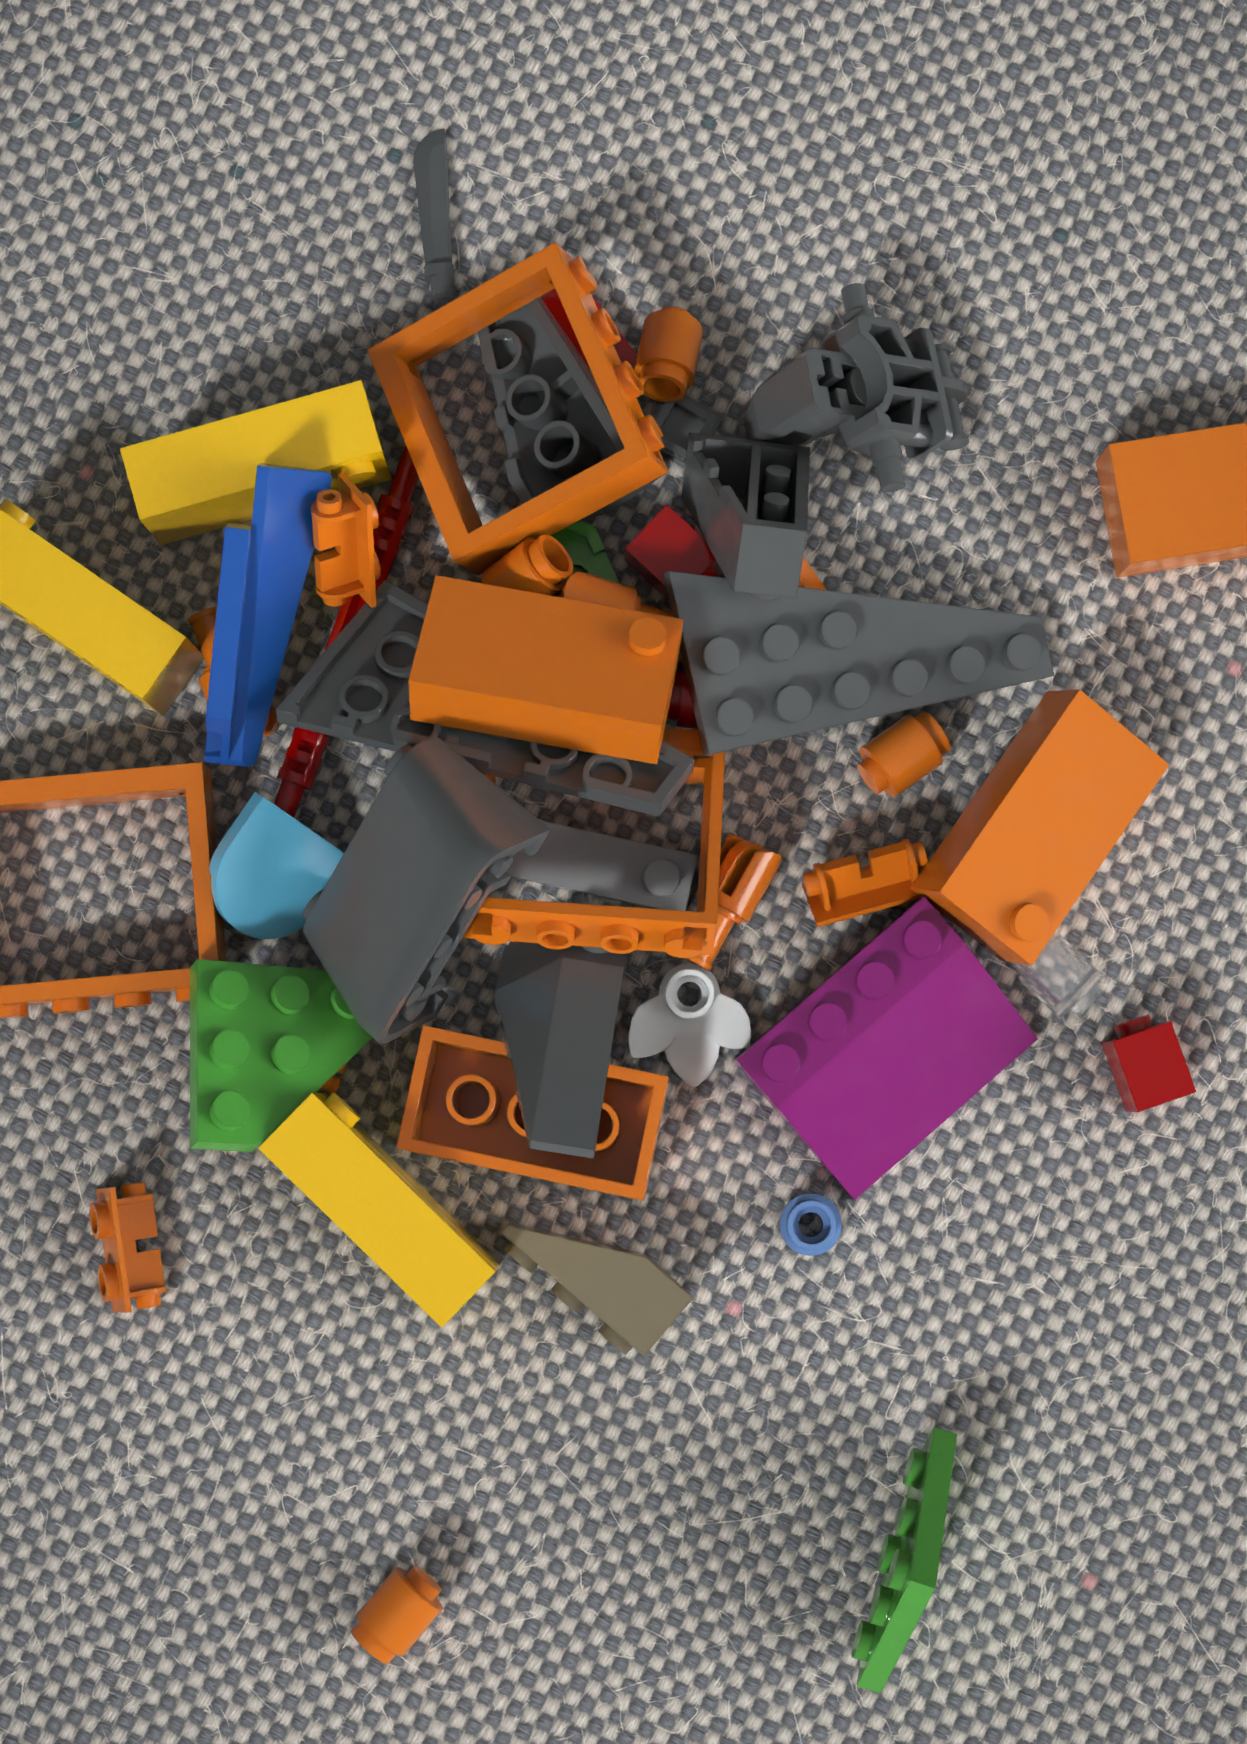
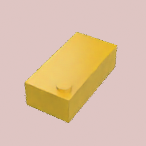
M362 380L120 448L139 519L160 545L224 528L228 523L238 524L252 520L257 465L260 463L326 471L332 477L330 489L338 491V474L344 473L358 489L392 480L375 418Z
M4 499L0 505V604L164 716L204 660L202 653L186 636L30 530L36 520L9 500Z
M326 1092L311 1093L258 1149L442 1328L497 1271L501 1263L357 1124L361 1118L343 1099L334 1092L330 1096Z

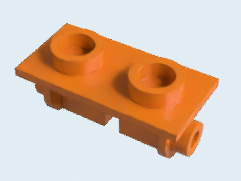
M344 473L338 474V491L328 489L319 492L316 496L317 500L311 505L313 544L315 548L320 552L335 547L333 550L314 555L316 593L323 598V602L326 605L332 607L341 606L347 602V597L359 594L373 608L377 606L375 580H378L381 576L380 563L374 551L373 529H376L379 523L378 513L370 495L365 492L362 493Z
M907 838L896 844L867 851L869 865L861 868L859 867L856 854L822 864H812L813 871L802 873L804 881L802 888L817 927L919 900L921 897L910 888L928 863L922 841L911 844Z
M145 1182L121 1185L122 1198L118 1199L115 1187L96 1189L97 1202L90 1204L89 1214L92 1233L96 1240L102 1239L105 1264L98 1266L99 1290L103 1301L111 1302L112 1312H132L131 1298L136 1299L137 1309L161 1306L160 1293L166 1292L160 1249L137 1252L136 1240L158 1237L153 1193L147 1194Z

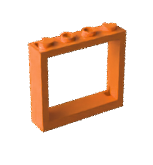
M556 242L367 350L452 559L455 563L477 575L483 573L484 570L529 537L538 538L543 534L551 536L669 472L660 453V450L665 447L661 439L664 435L650 414L644 416L637 397L644 394L641 382L628 361L621 363L615 350L614 344L621 341L619 332L608 312L604 308L598 310L591 295V292L598 288L597 282L588 272L581 256L573 259ZM555 288L624 449L489 523L482 525L417 366Z
M665 728L662 741L695 759L693 772L685 783L703 784L696 912L487 897L462 938L476 939L478 942L488 945H500L508 941L538 943L545 948L556 950L566 949L571 946L598 947L615 954H626L635 950L666 952L668 955L678 958H691L699 954L713 955L718 917L725 751L706 755L711 758L694 757V755L704 756L698 730ZM484 774L496 784V776Z
M197 762L0 781V813L186 796L199 959L227 962L224 922L215 909L211 890V874L209 873L210 862L217 848L211 769L204 763ZM190 968L0 986V1019L28 1017V1005L52 1003L53 1014L90 1011V999L114 997V1008L152 1005L151 994L175 992L176 1002H190Z

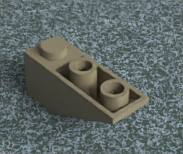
M510 1222L501 1232L510 1240L504 1250L517 1263L530 1273L538 1265L557 1281L551 1288V1291L578 1314L585 1306L604 1321L598 1332L625 1355L634 1347L645 1356L693 1299L689 1291L644 1253Z

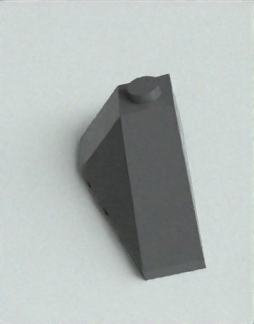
M541 297L478 332L485 371L491 375L497 408L494 409L497 428L503 432L508 460L504 461L508 481L522 504L624 449L591 369ZM657 479L579 521L614 512Z
M515 942L503 950L494 1002L497 1014L501 1015L505 1031L504 1044L507 1056L512 1060L517 1081L516 1094L529 1149L594 1159L626 954H615L603 948L571 946L566 949L556 950L545 948L538 943Z

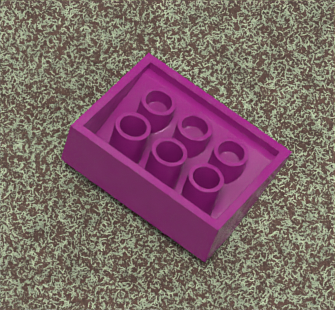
M923 896L746 1048L733 1062L850 1197L855 1200L1038 1038L966 943Z

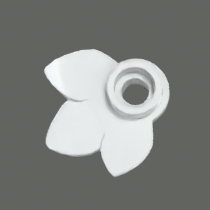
M690 963L676 966L664 976L659 987V995L642 1003L636 1009L629 1029V1049L633 1058L649 1057L665 1051L666 1058L675 1073L692 1087L698 1086L711 1073L718 1059L720 1046L730 1049L748 1048L751 1039L750 1020L743 1006L736 1000L720 993L719 984L711 972L704 970L697 964ZM684 983H694L701 991L700 1001L694 1006L683 1005L677 997L678 989Z

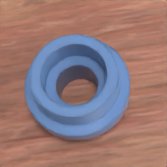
M806 1193L794 1197L786 1204L780 1216L779 1226L784 1241L792 1250L803 1255L815 1256L827 1252L836 1244L841 1233L842 1221L837 1207L829 1199L819 1194ZM808 1212L818 1214L822 1223L819 1232L812 1236L802 1234L799 1229L800 1218Z

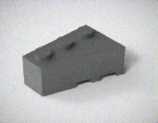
M689 432L681 498L733 591L748 593L750 596L760 600H776L780 597L797 599L807 535L810 447Z

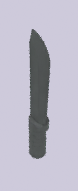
M445 129L436 130L425 136L418 144L413 158L425 260L424 277L426 281L431 282L432 312L455 300Z

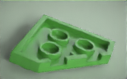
M196 959L190 967V1149L253 1152L311 1093L318 1091L373 1038L359 1026L326 970Z
M933 1427L923 1449L913 1447L908 1457L903 1476V1484L909 1486L899 1510L895 1534L886 1535L878 1559L877 1570L883 1572L881 1582L872 1601L869 1622L861 1620L853 1642L852 1658L861 1660L857 1679L858 1687L881 1694L936 1588L957 1441L956 1433Z

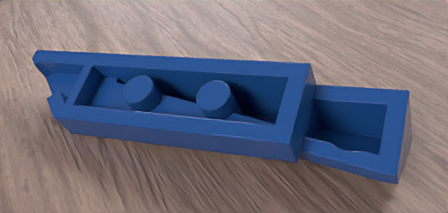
M264 463L258 464L252 525L228 523L225 526L205 730L207 731L204 762L248 767L252 766L257 760L314 549L311 505L317 500L316 496L319 492L330 489L332 482L331 475L326 471Z

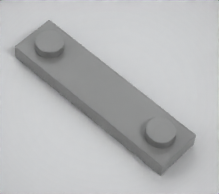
M540 820L551 829L541 847L533 856H528L522 850L518 851L513 856V863L507 870L512 875L511 878L651 909L686 911L698 855Z

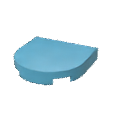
M254 792L212 856L209 873L211 874V890L215 909L226 922L250 937L276 939L288 936L303 928L306 919L302 916L304 908L314 895L325 888L344 852L272 802Z

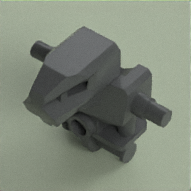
M854 283L841 289L845 310L843 315L844 326L826 338L825 350L810 348L771 374L756 389L743 422L748 440L805 446L819 437H825L841 431L844 442L850 450L871 456L872 464L877 468L881 491L895 492L905 487L901 465L903 460L901 445H904L908 458L918 460L937 448L951 451L969 444V437L964 433L959 404L965 400L967 394L963 381L952 376L948 357L951 353L949 345L935 344L933 333L927 328L920 327L906 337H903L895 320L874 316L873 310L869 308L864 284Z

